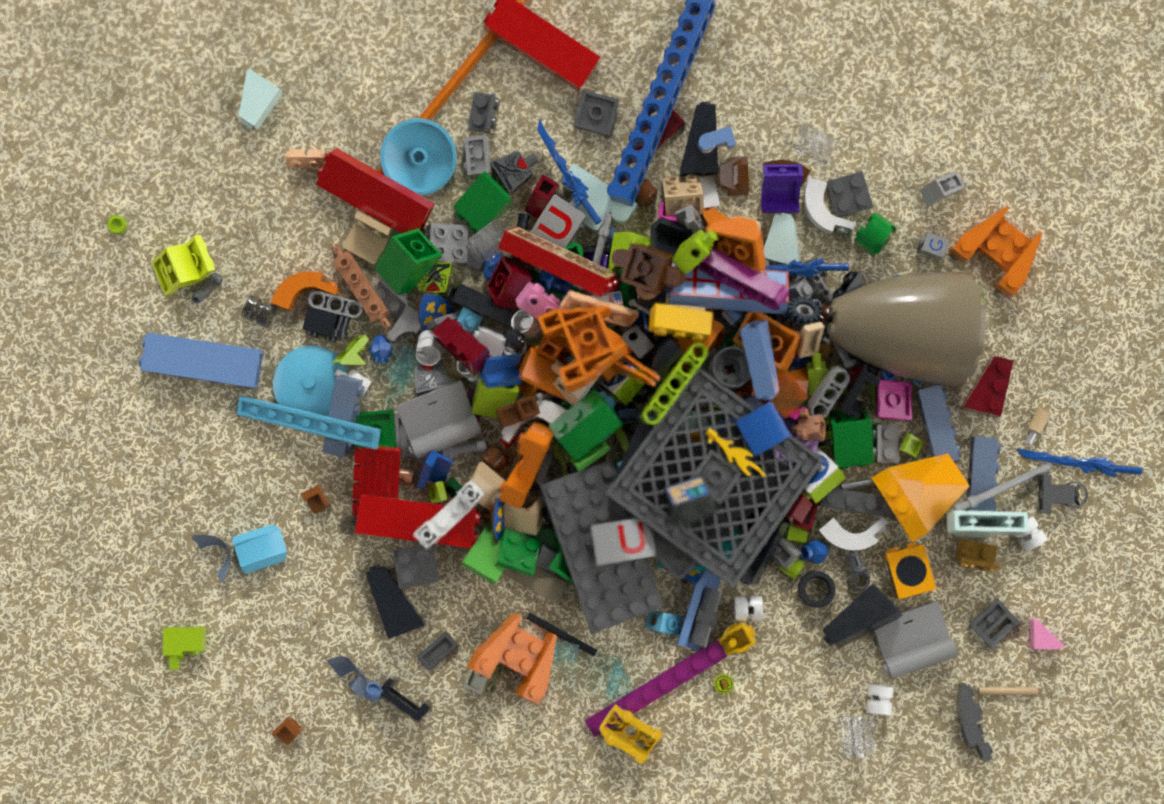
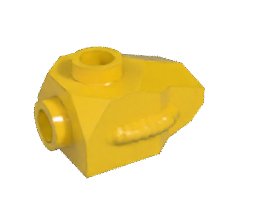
M743 621L726 628L723 635L717 638V640L722 645L727 656L733 653L739 654L756 644V632L751 625L748 626Z

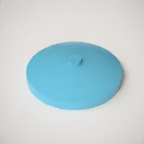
M412 118L398 123L387 133L381 146L380 161L382 170L387 177L419 195H426L439 190L450 180L456 167L457 153L451 136L441 125L424 118Z
M303 346L289 352L278 364L273 377V391L278 404L329 416L336 378L334 373L339 369L348 374L346 366L334 365L332 362L337 355L320 346Z

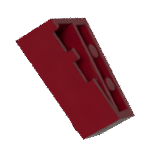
M448 316L432 331L433 338L470 373L476 376L482 369L484 359L490 357V351L471 332H467L462 328L463 326L458 320H452Z
M998 356L991 357L959 409L994 418L1001 417L1014 360Z

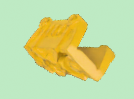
M617 704L614 705L599 727L607 745H615L633 756L639 764L646 761L649 752L663 736L660 729H654L650 724L647 725L634 717L630 711L621 709ZM615 712H616V713L618 714V716L621 718L620 721L617 719L616 715L614 714ZM607 723H609V724H615V723H616V724H617V728H619V729L611 730L610 728L606 727L605 725H606ZM628 726L636 727L633 734L625 732ZM635 739L639 741L644 740L648 748L644 750L639 747Z

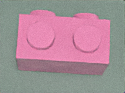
M530 281L515 299L518 307L537 320L540 315L555 309H561L560 299L557 296L547 294L538 283L534 285Z

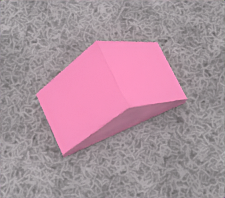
M1036 618L1029 620L1030 648L1063 649L1065 647Z

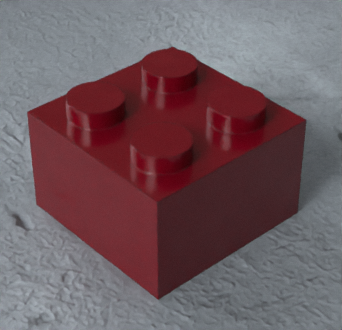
M501 255L485 288L496 305L516 311L518 306L515 299L529 281L532 283L533 278L521 261Z

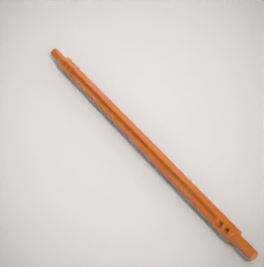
M516 0L523 6L528 2V0ZM489 32L485 35L419 118L432 120L497 40L495 36ZM381 166L378 171H379L380 173L384 174V172H383V170H382V166Z

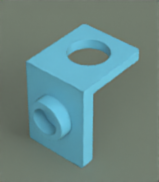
M653 610L648 612L645 628L679 635L683 617ZM654 615H656L657 622L653 626L651 623V619Z

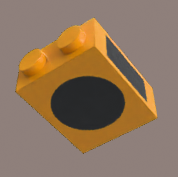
M918 541L906 544L907 548L900 549L899 546L889 548L888 553L884 554L896 599L936 590L924 544L918 545Z

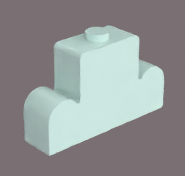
M573 163L569 170L589 188L586 191L589 196L587 200L602 220L599 224L595 225L583 205L580 203L576 207L572 199L570 204L587 214L580 228L583 230L587 228L597 234L599 227H602L605 213L612 214V220L618 225L627 223L638 204L634 202L633 206L630 207L611 201L607 194L608 185ZM564 184L565 191L573 194L572 189L567 188L566 184Z
M952 511L947 513V533L955 534V537L990 538L997 535H1019L1029 532L1027 512Z

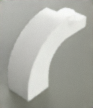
M808 178L803 194V204L810 221L818 229L830 235L834 228L841 234L851 233L854 230L855 222L835 217L825 208L823 197L827 183Z
M536 400L541 414L505 427L501 433L503 434L502 439L510 444L519 429L526 422L542 420L551 424L567 410L550 401Z
M880 517L863 532L854 534L844 530L834 518H831L817 531L828 543L837 548L861 550L878 542L874 535L877 534L878 536L887 529L885 525L888 522L884 517Z

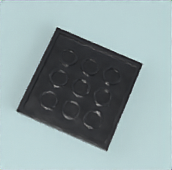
M640 420L613 482L655 424L647 425ZM676 435L677 446L687 444L686 437ZM672 437L664 448L673 446ZM701 445L692 447L693 457L703 456ZM687 447L678 449L679 460L689 458ZM706 447V454L709 452L710 448ZM674 449L664 451L666 462L675 460ZM660 453L652 464L662 462ZM703 459L694 460L695 470ZM690 461L680 462L682 473L691 472ZM676 463L666 465L668 475L678 474ZM662 465L653 467L654 478L664 476ZM649 469L646 471L641 480L650 478ZM691 475L682 476L683 481L688 480ZM678 477L668 478L670 486L679 483ZM665 479L655 480L656 492L664 490L666 487ZM651 481L641 483L643 494L653 492ZM636 485L634 490L639 493L638 485ZM666 493L657 494L659 505L668 504ZM653 495L643 496L654 504ZM669 507L660 508L670 516Z

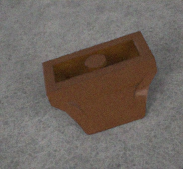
M747 156L728 157L727 161L720 164V185L728 190L729 196L749 194Z

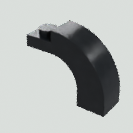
M669 334L656 345L650 359V370L660 378L659 381L653 380L656 383L654 386L656 391L668 376L672 363L683 354L681 346ZM672 380L670 381L671 388L676 389L678 386Z

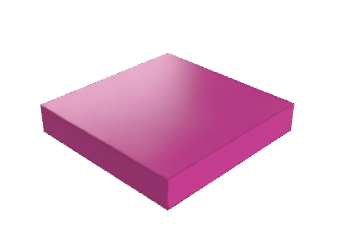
M881 379L879 384L875 386V418L912 421V383Z

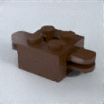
M631 243L629 250L617 249L612 254V263L623 269L620 281L646 291L663 293L665 285L679 287L685 281L684 272L672 267V260L675 255L642 243Z

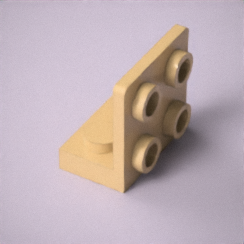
M689 174L681 177L669 176L662 178L666 216L674 217L676 216V211L690 205L694 207L698 214H704V197L699 175Z
M357 211L354 216L356 222L342 247L369 263L376 265L394 232L391 228Z

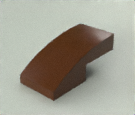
M534 395L495 410L502 429L541 414Z

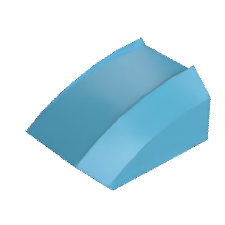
M274 524L232 537L240 567L244 574L286 560L287 549L280 529Z

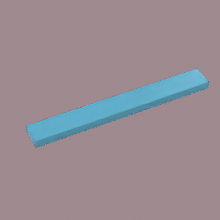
M243 395L239 396L237 415L372 449L378 448L381 429Z

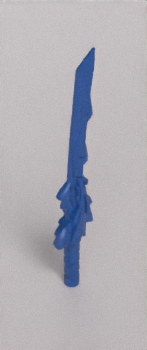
M539 119L537 131L563 175L562 184H566L567 188L572 189L574 192L573 200L576 207L581 203L595 225L599 224L602 220L587 200L589 196L586 191L589 188L581 182V179L575 177L572 171L567 169L565 166L566 160L558 154L555 148V141L548 135Z
M816 258L808 264H803L802 261L796 262L794 259L788 265L766 266L765 270L788 271V275L796 274L800 277L814 278L813 274H821L820 271H849V263H822L823 258Z
M1017 448L1024 458L1080 467L1086 474L1088 471L1094 472L1095 470H1100L1102 474L1104 473L1106 476L1113 478L1116 477L1114 472L1142 474V467L1114 465V462L1107 461V457L1081 458L1076 460L1072 459L1071 456L1058 457L1052 456L1048 452H1033Z

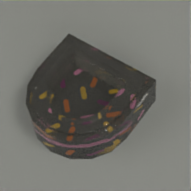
M344 513L339 524L341 532L346 535L355 534L357 518Z

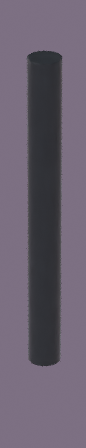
M531 612L526 618L527 620L557 635L559 638L591 656H595L597 649Z

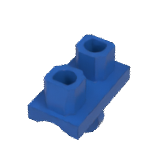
M541 269L538 282L546 285V290L551 292L554 289L564 295L571 291L572 283Z

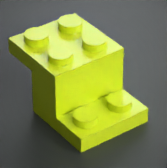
M201 235L193 236L185 244L165 248L151 261L164 296L172 295L179 288L200 283L215 270L213 260L208 254L206 243Z

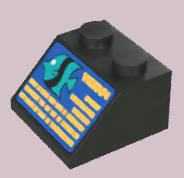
M702 475L664 488L676 526L718 513L711 492Z

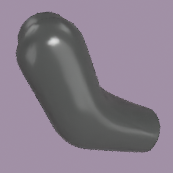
M218 273L209 275L191 297L192 301L198 304L208 298L214 286L222 284L223 278L218 276Z

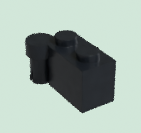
M308 307L302 329L307 331L306 335L318 338V334L326 336L325 340L336 342L337 339L347 340V330L351 317Z

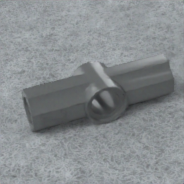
M706 587L701 606L698 607L695 616V626L690 643L702 647L707 646L711 629L714 628L717 619V609L722 591Z

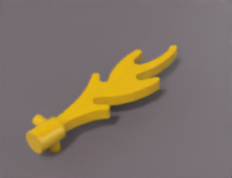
M711 428L707 430L705 434L709 437L708 442L711 443L715 439L726 453L729 463H732V457H734L737 465L747 476H751L746 466H750L756 469L762 477H765L764 472L757 465L745 459V456L753 457L752 453L741 448H729L728 445L733 444V441L721 439Z

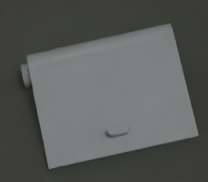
M461 380L396 406L411 443L408 449L412 458L416 457L417 460L429 456L432 451L439 452L482 434L475 415L472 414V408Z
M938 600L901 612L902 617L874 631L885 663L883 665L886 677L890 676L891 679L958 657L957 648L949 636Z

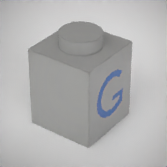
M928 232L925 236H921L918 242V247H920L918 253L940 261L945 255L950 240Z

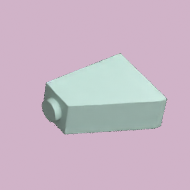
M250 68L246 73L238 116L243 120L241 123L250 130L252 127L258 130L283 93L278 87Z
M781 213V215L775 214L764 246L765 260H768L771 264L788 265L794 259L796 262L800 261L797 228L791 215Z

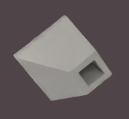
M813 274L814 278L796 276L788 281L789 301L799 296L803 299V296H805L807 300L812 298V302L817 301L818 305L823 307L833 297L819 274Z

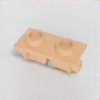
M291 149L287 151L285 159L288 168L319 169L323 168L325 164L323 160L326 154L321 149L308 150V155H305V150Z

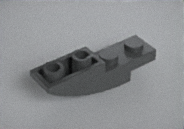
M963 682L959 683L957 715L962 736L966 745L970 748L975 746L981 759L984 762H988L993 759L991 756L993 750L988 742L985 743L982 737L985 734L981 725L976 724L983 720L981 716L983 714L982 708L973 699L975 694L970 685L967 686Z

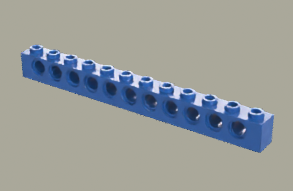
M686 0L685 10L678 18L677 29L672 32L671 43L665 49L663 62L657 68L656 79L651 82L650 93L648 97H645L642 112L636 118L634 131L630 132L627 148L623 149L622 159L615 168L613 181L608 184L607 194L611 201L630 207L633 206L715 10V0ZM674 62H678L677 65L671 66ZM671 79L670 82L664 83L665 80ZM662 95L664 96V97H663L662 99H660V100L657 99L659 96H662ZM657 112L655 116H650L652 113ZM650 129L648 133H643L645 130ZM639 146H643L641 150L636 151ZM636 163L634 167L628 168L630 164ZM629 180L626 185H621L623 181Z

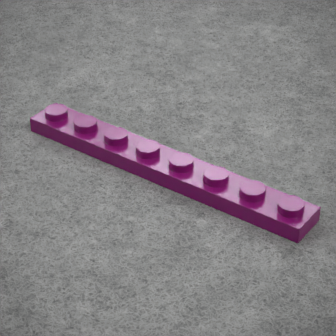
M715 640L585 719V722L593 736L596 737L601 734L599 727L615 704L624 711L627 710L634 714L723 660L727 655L718 640ZM615 712L614 714L616 715L617 719L620 721L621 718H620V717L618 716V714ZM607 723L605 726L608 727V728H611V727H613L614 725H616V723H615V724H609V723Z

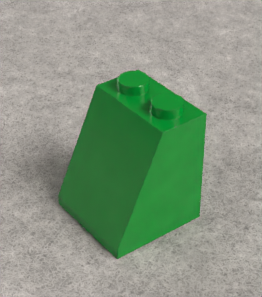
M483 171L454 204V215L460 221L465 220L469 224L467 226L474 235L478 233L482 236L513 206L512 198L486 171Z
M418 228L392 236L374 269L397 295L412 291L442 257V254Z
M862 407L859 418L849 417L842 410L829 411L832 461L839 469H847L850 466L865 467L873 464L872 423L865 408Z

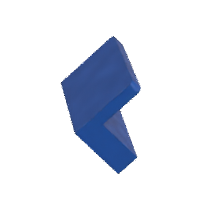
M520 355L485 358L480 377L486 387L493 388L522 384L523 380L520 379V371L518 370L521 359Z
M432 451L424 464L417 488L424 491L429 481L433 483L443 481V484H445L453 460Z

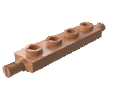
M339 244L332 246V250L337 256L333 263L373 323L380 322L385 330L391 328L392 325L386 318L390 311L351 252L348 250L343 252Z

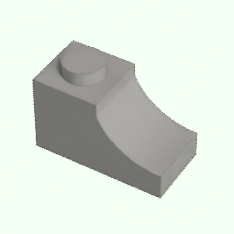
M957 171L935 179L921 188L920 192L927 205L931 206L964 189L965 186Z
M407 305L387 338L396 343L404 335L410 333L419 335L420 332H423L419 324L418 311Z

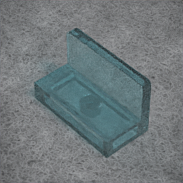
M405 343L385 376L405 387L414 372V367L419 363L415 355L416 350Z

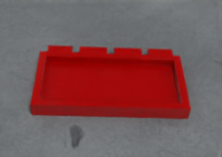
M364 446L354 448V463L359 464L353 465V481L358 482L353 483L352 498L358 500L352 501V515L358 514L360 494L399 499L401 448L378 446L377 449Z

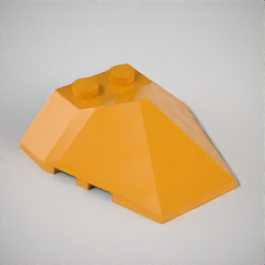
M949 454L888 467L871 477L912 543L928 534L940 518L945 515L946 511L954 505L969 487V484Z

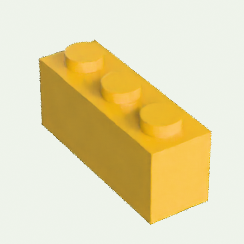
M655 304L650 308L649 331L655 332V335L664 336L670 334L680 339L690 337L694 341H704L711 335L712 312Z

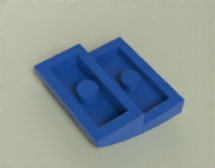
M772 401L736 421L755 456L791 436Z

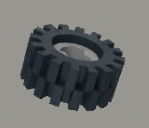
M799 296L789 301L785 321H787L788 325L792 324L791 328L797 327V331H801L805 325L820 322L822 307L818 305L817 301L812 302V298L807 300V297L803 296V299H801Z

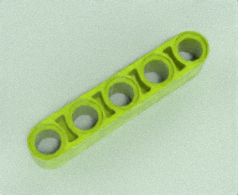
M697 343L687 348L642 410L641 420L645 424H656L662 419L706 358L708 350L705 345ZM695 347L701 351L699 358L693 355ZM683 363L689 365L690 369L687 374L681 369ZM672 379L678 382L676 389H672L670 386ZM661 394L665 395L667 399L665 405H661L658 401ZM649 410H652L655 413V419L653 421H650L647 418V413Z

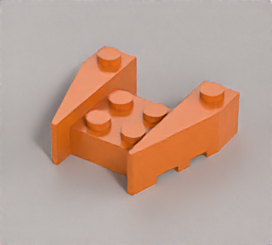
M1006 206L963 234L949 252L962 263L968 261L976 250L1005 272L994 288L1009 299L1025 283L1043 233L1040 231L1032 239L1028 238L1003 218L1010 208Z
M609 305L583 309L579 307L570 310L555 309L538 316L546 340L549 341L566 334L577 361L559 369L568 393L589 385L627 353L625 343L614 347L603 321L604 318L612 316Z
M536 420L526 434H521L517 443L520 445L518 453L521 454V457L507 482L503 481L499 488V492H501L500 501L521 509L553 440L554 433L549 425Z
M512 613L482 645L475 649L466 667L490 679L498 662L524 676L515 694L539 705L548 688L557 635L547 632L543 640L517 627L522 616Z

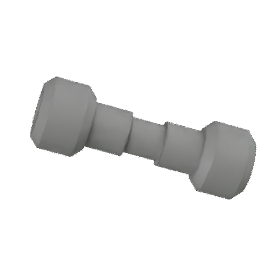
M479 438L473 443H467V445L451 446L441 450V455L452 459L453 456L466 452L482 454L488 450L487 441L485 438Z

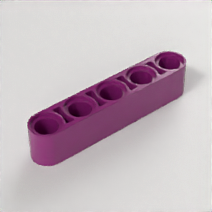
M711 248L708 256L696 265L703 273L772 310H778L789 295V291L785 286L714 248Z

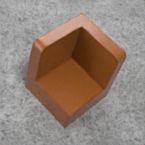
M316 485L301 493L304 501L308 502L314 514L331 506L321 485Z
M289 716L271 735L273 737L277 736L285 745H289L304 729Z

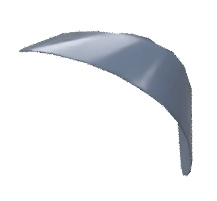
M197 534L192 536V539L198 544L200 549L212 545H218L224 549L227 547L221 539L211 535ZM228 547L226 549V562L216 573L220 582L225 580L231 563Z
M338 656L328 659L327 662L340 677L352 671L360 674L348 686L363 700L368 685L365 675L348 657Z

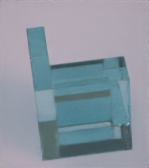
M557 640L553 661L576 664L579 645Z

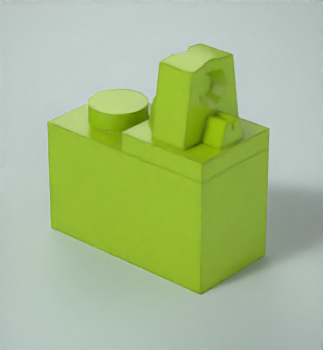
M819 351L817 354L811 355V362L805 364L809 381L808 395L814 393L832 366L841 365L839 363H832L830 366H826L825 361H821V353ZM838 373L835 379L841 378L843 373ZM847 386L842 393H847ZM832 389L826 390L824 394H830Z
M206 627L163 628V656H165L166 660H169V670L180 669V660H184V655L187 654V651L188 655H200V651L206 650Z

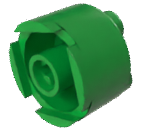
M875 212L867 220L866 227L862 226L855 235L857 237L854 239L855 244L873 258L882 251L891 239L889 235L891 233L894 234L898 228L881 214Z

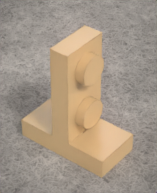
M821 322L805 325L801 331H797V327L791 328L794 332L801 335L797 350L799 358L818 353L824 331V326Z

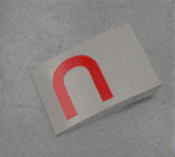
M554 194L531 230V233L565 248L572 242L587 214Z
M639 518L591 526L597 565L656 556L652 528Z

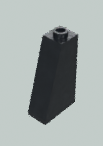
M701 102L700 105H696L679 177L689 174L699 176L718 175V149L715 148L710 153H702L698 148L699 138L703 134L717 130L716 104Z
M460 283L452 286L447 298L451 305L461 309L465 307L481 317L509 328L512 327L511 320L513 315L520 310L517 308L516 311L498 306L490 296Z
M762 506L757 508L758 515L764 510ZM754 512L747 518V520L755 519ZM784 519L781 520L740 578L742 583L749 586L750 584L759 583L790 524ZM754 522L746 523L747 532Z
M380 564L369 567L370 571L365 574L388 639L427 625L403 589H399L398 582L387 567H381Z
M873 583L822 629L825 635L823 639L830 646L834 644L839 649L899 619L903 615L900 609Z

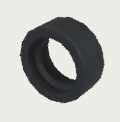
M812 571L806 573L798 583L799 597L810 607L821 608L827 606L835 596L836 586L834 581L824 572ZM820 578L826 582L828 593L825 598L813 601L806 595L805 586L809 580Z

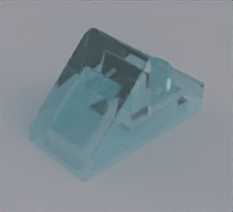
M616 657L605 691V696L611 698L613 693H618L620 683L617 682L618 679L633 684L619 657Z

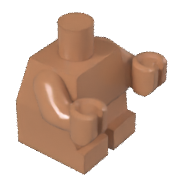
M801 409L799 415L803 418L799 419L798 425H792V433H797V436L802 440L824 441L826 422L822 416L815 415L811 417L808 409Z

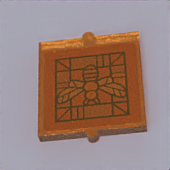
M788 371L777 379L779 392L774 396L775 398L770 399L784 418L788 417L794 410H798L799 406L809 398Z

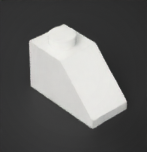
M478 325L477 330L473 331L475 338L489 349V355L493 357L502 356L506 340L501 331Z

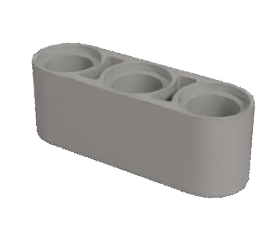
M319 291L312 292L308 297L309 304L315 309L348 316L352 320H359L364 315L365 310L359 302ZM321 296L323 299L322 303L318 306L314 305V299ZM336 301H340V309L333 310V303ZM354 306L359 307L357 315H351L350 313L351 308Z
M834 365L828 370L808 400L807 408L812 416L821 415L824 418L847 386L849 375L841 365ZM838 373H843L841 378L835 379ZM832 389L830 394L824 395L826 390ZM821 405L819 410H813L815 406Z

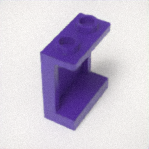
M763 164L760 198L762 213L790 214L800 212L799 198L801 182H803L802 164Z

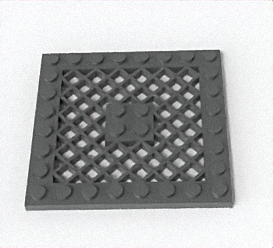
M698 368L605 494L734 588L824 459L796 438L790 436L769 448L771 449L773 459L763 461V455L760 453L758 454L759 461L752 462L755 465L760 464V469L764 472L765 477L761 475L752 477L751 467L746 466L751 476L739 479L743 472L738 469L739 466L736 465L735 458L732 457V464L724 459L722 456H726V453H720L719 444L715 439L711 443L704 441L703 431L711 428L717 433L718 428L726 427L728 438H724V440L742 439L743 449L752 452L751 449L747 448V442L742 432L741 436H731L730 427L738 425L736 423H729L728 415L737 421L756 409L701 368ZM701 395L706 398L703 400H698L701 397ZM708 402L710 413L700 414L698 403ZM712 403L723 411L714 412ZM695 405L696 415L687 416ZM724 414L725 424L716 426L714 415ZM710 416L712 426L702 428L701 417ZM697 418L698 429L689 430L687 419ZM683 422L685 430L675 432ZM699 432L700 442L691 444L689 433ZM685 434L687 444L677 446L676 435ZM672 437L673 446L664 448ZM715 443L716 452L710 449L706 454L705 445ZM701 445L703 456L693 457L692 447ZM687 447L689 458L679 460L678 449ZM674 449L675 460L666 462L664 451ZM776 450L785 457L777 459ZM660 453L662 462L652 464ZM703 459L695 470L694 460ZM787 460L788 471L779 472L778 461ZM690 461L691 472L682 473L680 462ZM773 462L775 473L766 474L764 464ZM676 463L678 474L668 475L666 465ZM662 465L664 476L654 478L653 467ZM649 469L650 478L641 480L646 471ZM788 474L781 484L780 475ZM691 475L689 479L702 475L711 492L713 501L721 504L724 500L725 509L717 510V512H726L727 523L718 524L715 513L712 514L714 525L704 527L703 518H700L699 528L691 529L690 522L686 523V528L683 525L676 526L669 502L664 505L658 504L657 494H663L665 490L656 492L655 480L665 479V485L668 487L670 486L668 478L678 477L680 483L683 482L682 476ZM776 476L777 487L768 488L766 477ZM762 478L764 489L754 490L753 479ZM748 480L750 491L741 492L739 482ZM651 481L653 492L643 494L641 483ZM735 484L737 493L728 494ZM636 485H638L639 493L634 490ZM777 490L770 500L769 491ZM764 492L766 503L757 504L755 493ZM751 494L752 505L743 506L741 495ZM653 495L654 504L643 496ZM737 496L739 507L729 508L728 497ZM766 506L761 514L758 515L757 507ZM669 507L670 516L660 508ZM753 508L755 519L745 520L744 509ZM739 510L741 521L732 522L730 511ZM754 522L747 532L746 523ZM742 524L743 535L734 536L732 525ZM728 526L730 537L720 538L718 527ZM715 528L716 539L706 540L705 529ZM701 530L702 539L692 533V531ZM743 538L736 548L734 539ZM730 540L732 551L722 552L721 541ZM717 542L718 551L707 543ZM732 554L729 559L723 555Z

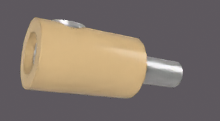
M1037 408L1028 426L1030 434L1025 442L1026 444L1032 445L1036 435L1042 434L1051 415L1049 412Z

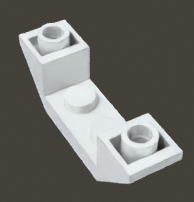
M472 480L434 518L427 521L413 534L426 549L453 528L485 495Z

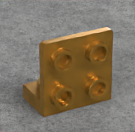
M958 539L954 562H960L959 566L974 569L975 566H979L978 570L994 572L995 569L1001 568V565L995 564L997 546Z

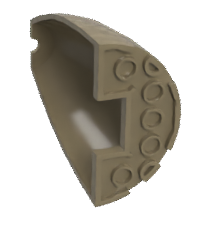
M968 272L905 274L879 280L854 289L832 300V304L829 306V315H832V323L828 324L827 333L831 341L850 354L886 372L929 384L961 387L967 383L968 377L974 375L977 369V356H981L986 335V306L982 305L981 301L984 295L980 284H976V277Z

